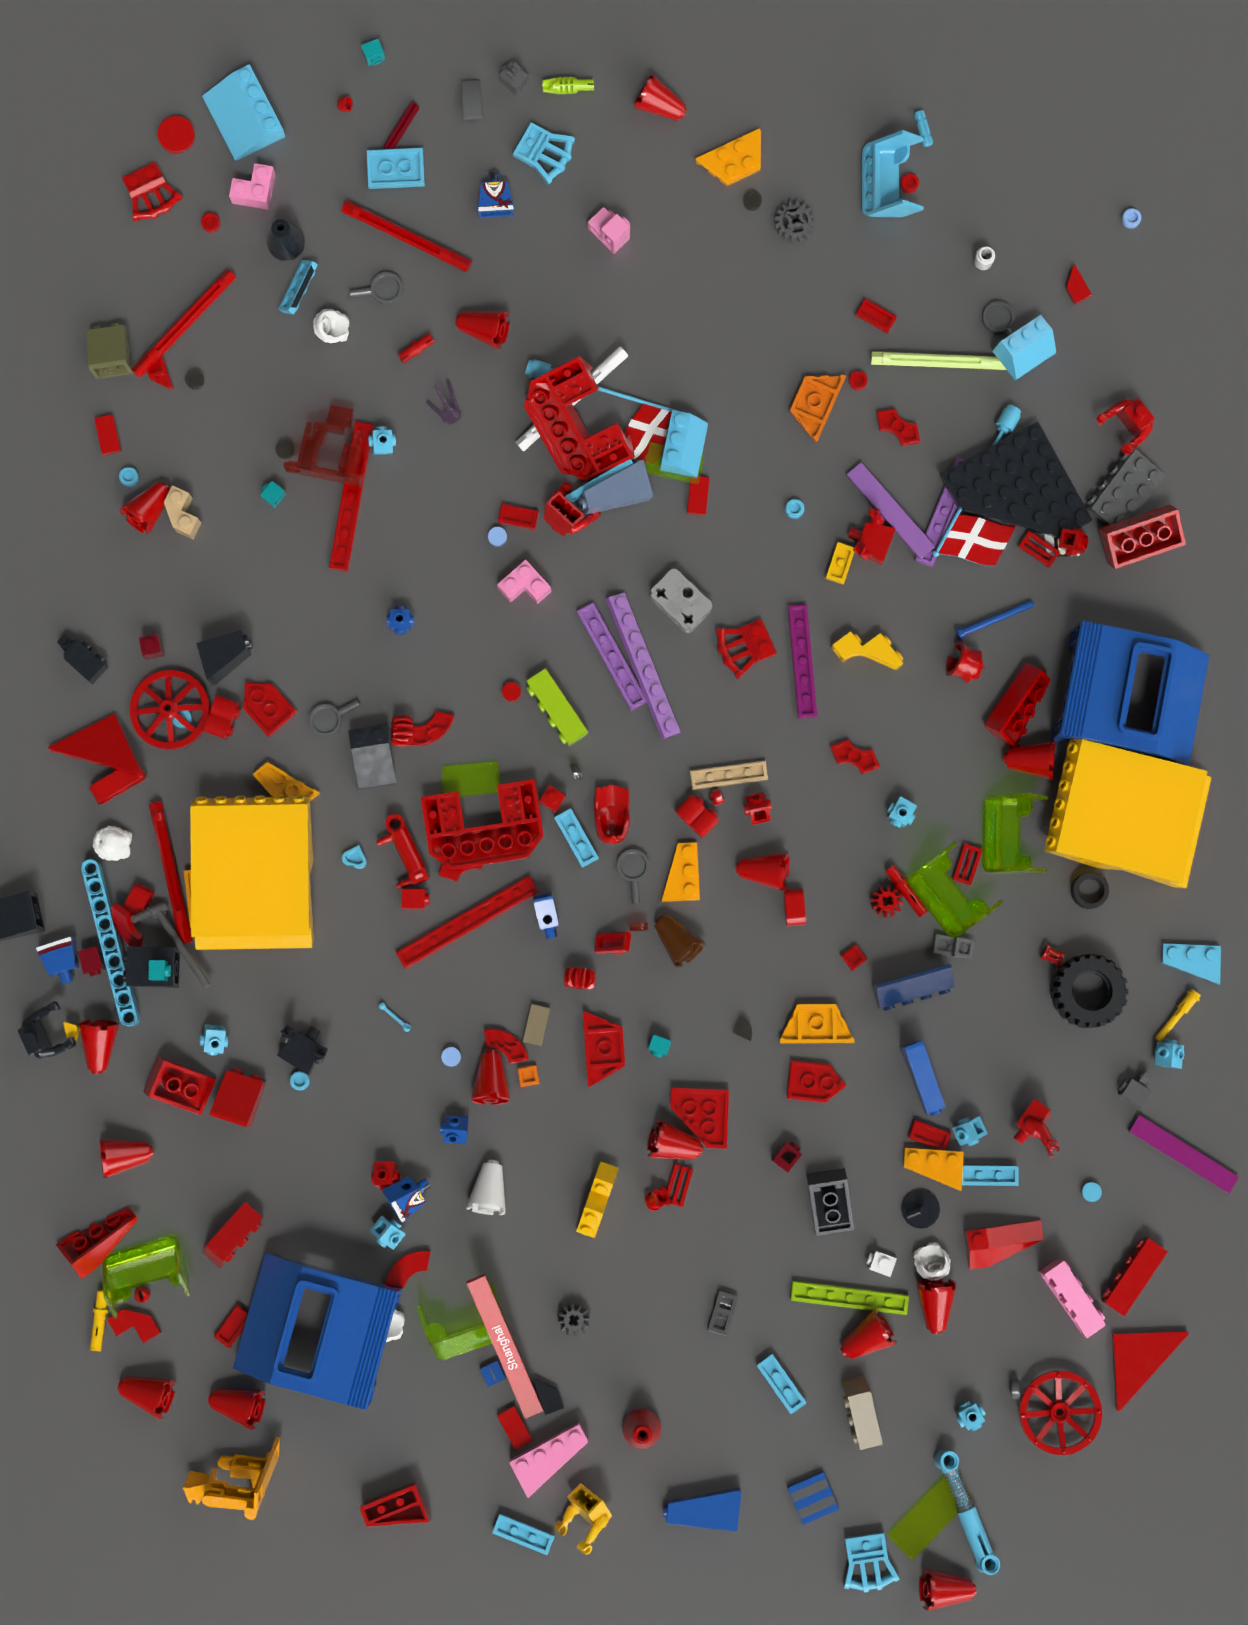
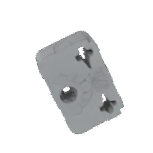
M671 569L650 592L651 601L685 633L692 632L712 610V602L677 569ZM684 591H690L691 597H684ZM657 592H664V598L662 596L658 598ZM685 618H686V619L692 618V620H691V623H692V624H690L689 622H688L687 624H685V623H684V622H685Z

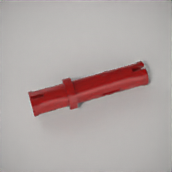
M895 865L888 868L885 872L895 884L894 888L900 891L920 918L927 913L928 910L907 883V878L901 875Z

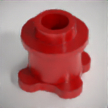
M666 1188L654 1189L646 1194L645 1204L649 1210L657 1211L663 1205L669 1206L671 1204Z

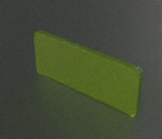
M945 1475L888 1534L889 1538L911 1560H914L957 1515L959 1507H957L958 1504H955L957 1501L954 1500V1494H951L953 1491L950 1490L951 1487H949L950 1484H947L949 1481L946 1480L947 1477Z

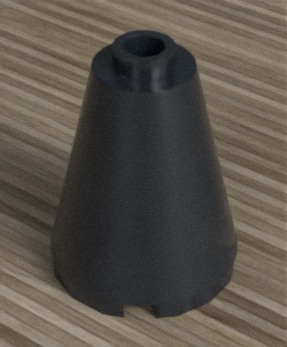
M276 220L272 224L267 239L270 253L280 261L294 260L300 256L305 245L302 232L286 220Z

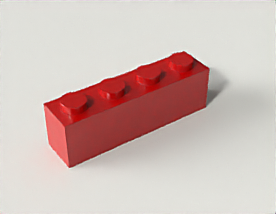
M1147 1237L1137 1242L1135 1245L1136 1251L1133 1255H1129L1124 1262L1126 1266L1122 1271L1116 1273L1113 1278V1285L1111 1288H1106L1102 1294L1103 1300L1101 1302L1124 1317L1168 1253V1251Z

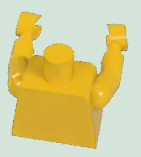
M580 1483L567 1496L572 1504L567 1507L562 1517L563 1520L555 1524V1530L560 1531V1534L564 1536L567 1533L568 1523L572 1521L576 1514L580 1513L592 1525L585 1536V1541L578 1543L576 1546L583 1554L587 1555L592 1551L590 1544L595 1541L599 1532L606 1527L612 1515L603 1500Z

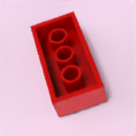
M1170 504L1099 528L1107 564L1114 569L1186 545L1179 510Z

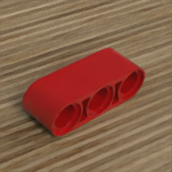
M139 762L138 765L143 775L139 776L135 773L116 770L89 787L98 805L106 803L147 778Z

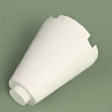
M487 1160V1163H483L468 1200L467 1210L472 1208V1212L493 1215L494 1211H497L499 1215H505L502 1166L499 1165V1161Z

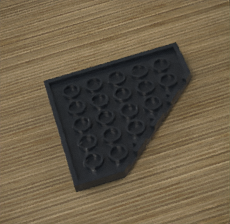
M1038 422L939 475L957 508L1001 520V522L1014 526L1017 525L1036 533H1043L1056 539H1060L1062 529H1079L1093 521Z

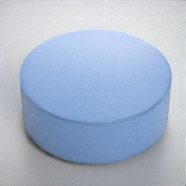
M1134 208L1127 209L1122 215L1123 225L1130 229L1137 227L1141 221L1140 212Z
M501 527L492 528L488 533L490 544L495 547L503 546L507 541L506 531Z
M449 1047L442 1052L441 1058L445 1065L453 1067L459 1064L461 1054L458 1049Z

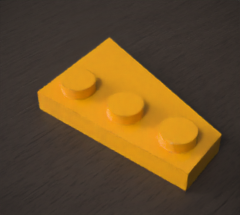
M268 762L253 773V777L271 797L276 795H283L285 797L303 795L304 797H310L311 802L320 794V792L311 789L303 782L294 779Z
M697 842L677 844L661 902L700 900Z
M905 1148L904 1168L962 1191L964 1152Z

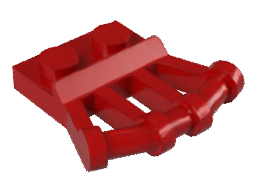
M156 162L122 177L132 198L134 222H139L141 219H157L158 215L169 213V210L178 201L180 202L183 199L177 191L165 182ZM162 187L172 195L166 203L158 190ZM152 192L155 193L161 205L153 209L147 197ZM139 198H143L149 211L139 212Z
M762 619L742 626L739 629L715 630L716 635H718L717 651L723 657L722 662L724 666H727L737 679H740L755 663L777 654ZM725 635H741L742 637L732 643L725 644ZM745 643L746 651L730 657L728 650ZM749 655L751 657V660L742 669L734 663Z

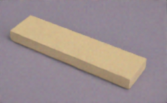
M766 761L690 770L692 790L768 780Z

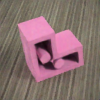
M254 164L251 181L232 178L229 194L232 204L269 210L276 176L273 166Z
M603 207L588 221V229L613 254L630 239L629 221L623 216L615 215L611 210L607 211Z
M524 560L497 584L498 590L510 603L524 591L537 604L552 592L548 583L527 560Z

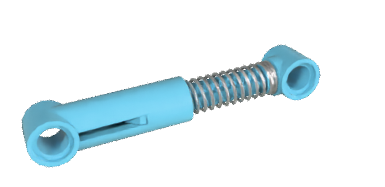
M940 1450L936 1453L934 1462L941 1469L945 1477H947L946 1480L949 1481L947 1484H950V1490L953 1491L951 1494H954V1500L957 1501L955 1503L959 1507L957 1515L973 1552L975 1566L981 1573L994 1575L1000 1569V1561L994 1555L975 1505H971L968 1493L964 1489V1482L960 1479V1472H958L959 1457L952 1451ZM948 1455L950 1462L945 1466L944 1458ZM987 1559L991 1563L988 1569L985 1568V1561Z

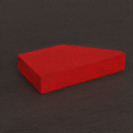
M1076 265L1071 269L1066 286V291L1074 305L1092 296Z
M161 356L147 372L151 381L172 390L174 388L163 356Z

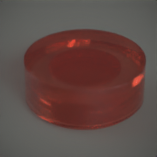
M629 923V930L633 932L647 931L648 923Z

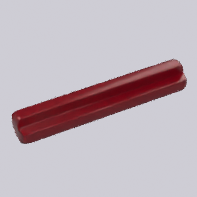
M410 102L384 144L385 150L395 149L417 114L419 106L414 102Z

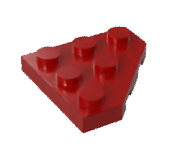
M671 1088L670 1108L707 1148L727 1149L729 1090Z

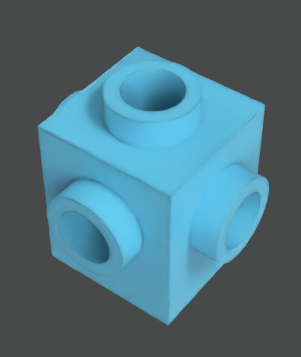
M376 427V430H373L371 435H368L369 447H372V455L393 453V446H396V436L392 434V430H387V427ZM379 438H383L385 442L381 443Z
M900 796L897 802H892L887 810V813H889L888 819L891 820L890 823L897 828L905 827L907 824L911 825L916 816L913 813L917 805Z
M204 1025V1034H200L199 1046H202L206 1054L218 1055V1053H223L224 1047L228 1045L225 1027L222 1025Z
M1165 1039V1043L1157 1042L1155 1065L1182 1069L1184 1045H1179L1176 1040Z
M980 1116L970 1120L969 1117L963 1118L958 1121L959 1125L952 1128L960 1146L979 1143L978 1139L988 1134Z
M381 1216L370 1230L377 1238L376 1242L384 1248L389 1246L393 1250L405 1236V1233L400 1229L402 1227L400 1223L395 1219L390 1221L384 1216Z
M966 1401L959 1405V1409L955 1410L958 1414L956 1419L961 1428L965 1427L968 1431H975L983 1426L982 1423L985 1422L983 1416L986 1414L980 1404L976 1405L973 1401ZM975 1414V1418L969 1420V1415Z

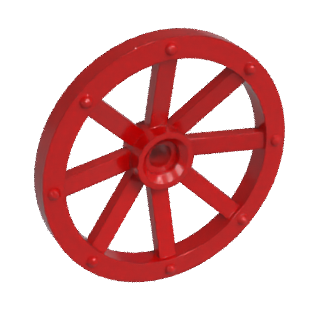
M178 670L159 671L144 679L134 691L130 702L131 723L139 737L149 745L162 750L181 749L195 742L203 734V729L211 710L210 700L201 683L191 675ZM165 678V700H162L149 686ZM172 678H179L189 682V684L173 700H171ZM195 687L201 697L202 704L178 705ZM146 692L159 704V707L138 709L142 694ZM167 706H171L170 711H166ZM179 711H203L197 728L179 714ZM160 713L145 733L140 725L138 716ZM165 718L168 743L151 738ZM174 718L192 732L188 737L175 742Z
M1063 1370L1050 1371L1036 1377L1026 1387L1019 1404V1419L1025 1435L1039 1449L1054 1455H1070L1083 1450L1095 1439L1102 1423V1405L1096 1390L1081 1376ZM1061 1378L1079 1383L1080 1385L1062 1402ZM1051 1379H1055L1054 1403L1037 1388L1042 1383ZM1086 1389L1092 1399L1094 1408H1069V1405ZM1034 1392L1050 1408L1027 1411V1405L1032 1393ZM1061 1408L1062 1413L1057 1415L1056 1410ZM1094 1414L1090 1431L1087 1433L1070 1418V1415ZM1051 1416L1035 1436L1030 1429L1027 1418ZM1065 1421L1084 1437L1078 1443L1066 1447L1063 1422ZM1055 1422H1057L1060 1447L1049 1446L1041 1442Z

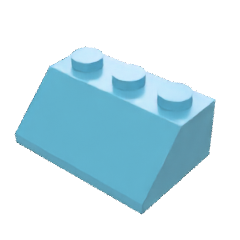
M1040 315L1000 341L992 352L1016 381L1056 354L1053 329Z
M672 410L660 470L697 478L708 423L690 413Z

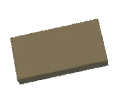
M531 1004L523 1042L542 1046L550 1008Z

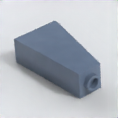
M644 460L638 461L584 491L579 499L581 509H584L585 515L650 501L653 497V492Z

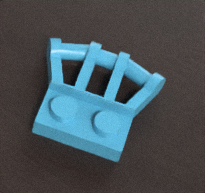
M531 122L516 147L513 157L528 164L530 167H534L549 185L553 178L564 172L567 161L571 160L572 144H574L575 138L567 135L552 134ZM549 141L564 142V151L550 144ZM547 149L560 156L561 159L557 162L542 153ZM538 160L554 167V169L546 173L538 163Z
M884 1532L845 1538L848 1569L844 1580V1589L849 1590V1588H853L863 1592H869L870 1589L882 1590L883 1587L891 1582L900 1580L888 1559ZM880 1560L885 1562L890 1571V1574L882 1579L878 1563ZM873 1562L875 1581L867 1582L865 1563ZM855 1564H859L862 1582L851 1580Z

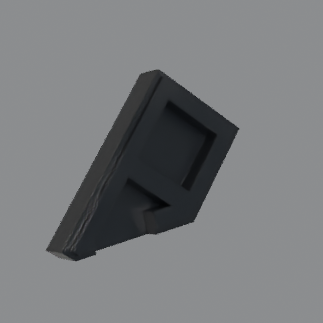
M538 1379L533 1380L545 1415L564 1409L558 1389Z

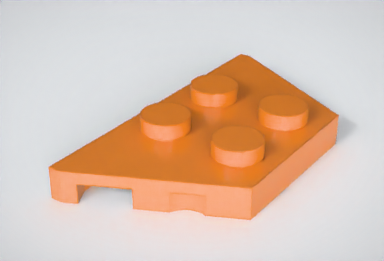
M829 375L820 377L805 376L790 413L815 442H818L846 375L830 377Z

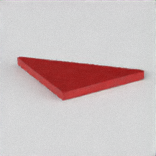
M115 714L48 747L53 753L57 752L68 757L87 760L88 762L109 766L120 771L135 773L139 776L143 775Z
M1188 1331L1112 1334L1117 1411L1122 1410L1189 1335Z

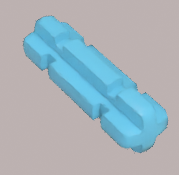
M923 110L915 112L914 118L917 122L919 134L923 137L922 144L924 147H928L933 144V139L930 136L931 132L927 119H925V113Z

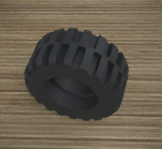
M1085 954L1069 959L1056 971L1053 976L1055 977L1054 982H1051V988H1053L1051 999H1054L1055 1004L1053 1005L1055 1010H1058L1060 1012L1059 1015L1063 1019L1068 1020V1023L1081 1028H1095L1111 1023L1115 1020L1116 1016L1122 1013V1008L1127 1003L1125 999L1126 995H1128V989H1126L1125 985L1127 979L1126 977L1123 978L1121 968H1117L1114 961L1108 960L1102 955ZM1093 973L1103 980L1106 986V998L1098 1008L1085 1009L1080 1007L1074 1000L1072 994L1073 982L1081 974Z

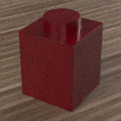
M158 634L139 638L142 656L146 660L165 656L162 639Z
M95 946L78 951L83 974H89L90 977L100 975L102 970H106L100 947Z

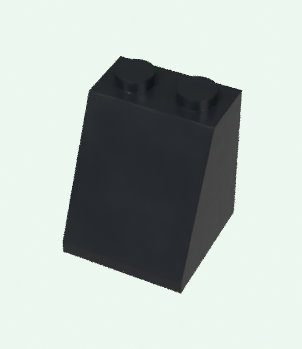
M241 630L196 643L206 679L212 686L219 683L251 656L250 649H253L250 638L244 635Z
M26 891L0 899V941L45 931L36 893Z
M127 947V951H124V963H127L126 971H123V982H126V986L179 988L180 951L177 948ZM149 960L168 961V965H171V976L168 977V981L149 980Z

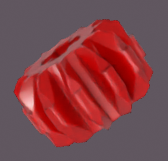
M402 714L395 715L391 722L392 744L398 747L409 746L412 743L413 735L412 718Z
M890 885L886 886L885 891L881 886L878 888L880 894L876 891L873 892L877 899H870V902L876 903L871 908L872 910L879 909L876 913L878 916L883 911L884 918L888 917V912L894 917V910L896 912L901 911L897 905H903V901H898L897 899L902 897V894L895 895L897 888L890 892ZM889 897L891 905L884 906L882 899Z
M575 967L566 969L564 974V985L566 987L580 990L594 989L596 984V972L594 970Z

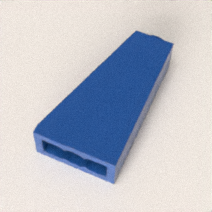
M923 1041L900 1048L925 1114L930 1113L933 1116L941 1113V1109L945 1107Z
M734 1488L668 1500V1505L663 1507V1518H666V1524L737 1532L741 1489Z

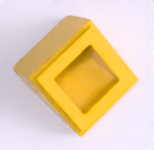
M63 1022L67 1039L74 1037L77 1042L80 1032L79 1025Z

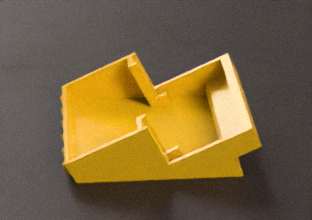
M1070 739L1044 851L1094 868L1123 870L1174 888H1187L1212 777L1207 776L1208 771L1084 739Z
M259 795L254 798H246L245 796L207 798L200 796L193 799L190 806L191 937H195L196 950L312 948L314 933L310 873L313 865L310 797H304L303 795H295L293 797H285L283 795L265 797Z

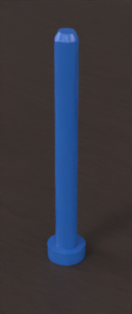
M1027 601L963 629L961 627L955 628V634L958 640L961 641L970 633L1033 608L1034 602Z

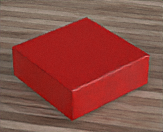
M856 944L840 956L851 971L868 960Z

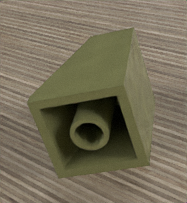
M114 323L110 327L95 326L91 330H86L88 367L96 379L133 374L131 371L133 367L128 331L125 325Z

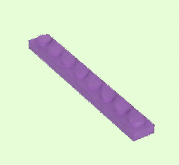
M625 592L608 597L606 602L661 739L681 733Z

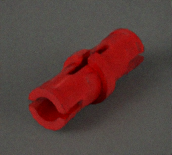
M426 333L416 342L412 341L410 346L397 353V355L401 357L399 359L405 364L415 355L422 354L421 351L434 344L435 341L429 333Z

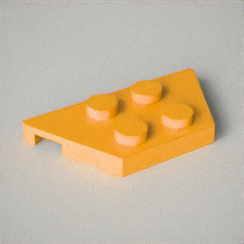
M760 128L695 158L696 164L703 166L708 170V173L719 178L726 186L760 171Z
M797 1004L779 1043H855L836 1004Z

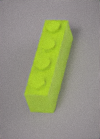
M546 668L527 680L528 686L526 689L531 697L535 695L539 701L536 703L542 713L544 711L549 716L547 721L551 727L558 729L560 732L558 737L563 744L567 743L568 746H571L588 734L587 729Z

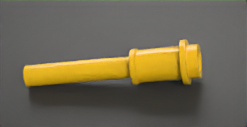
M1191 989L1186 992L1185 998L1177 1005V1011L1156 1035L1155 1039L1158 1042H1162L1183 1014H1187L1196 1001H1200L1201 995L1195 990Z

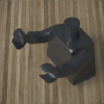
M56 1001L32 1013L22 1021V1027L18 1029L28 1055L36 1060L53 1057L76 1047L74 1037H69L64 1043L52 1047L43 1027L41 1018L49 1015L51 1011L61 1010Z
M287 1024L280 1031L282 1033L281 1041L287 1044L279 1051L277 1056L305 1074L310 1075L315 1063L321 1064L328 1051V1048L315 1042L321 1031L311 1026L306 1035L301 1032L294 1033L291 1032L294 1028Z

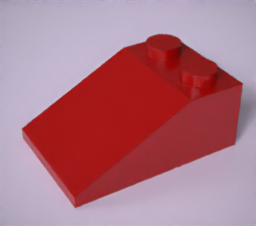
M158 1056L143 1092L150 1098L202 1115L216 1079Z

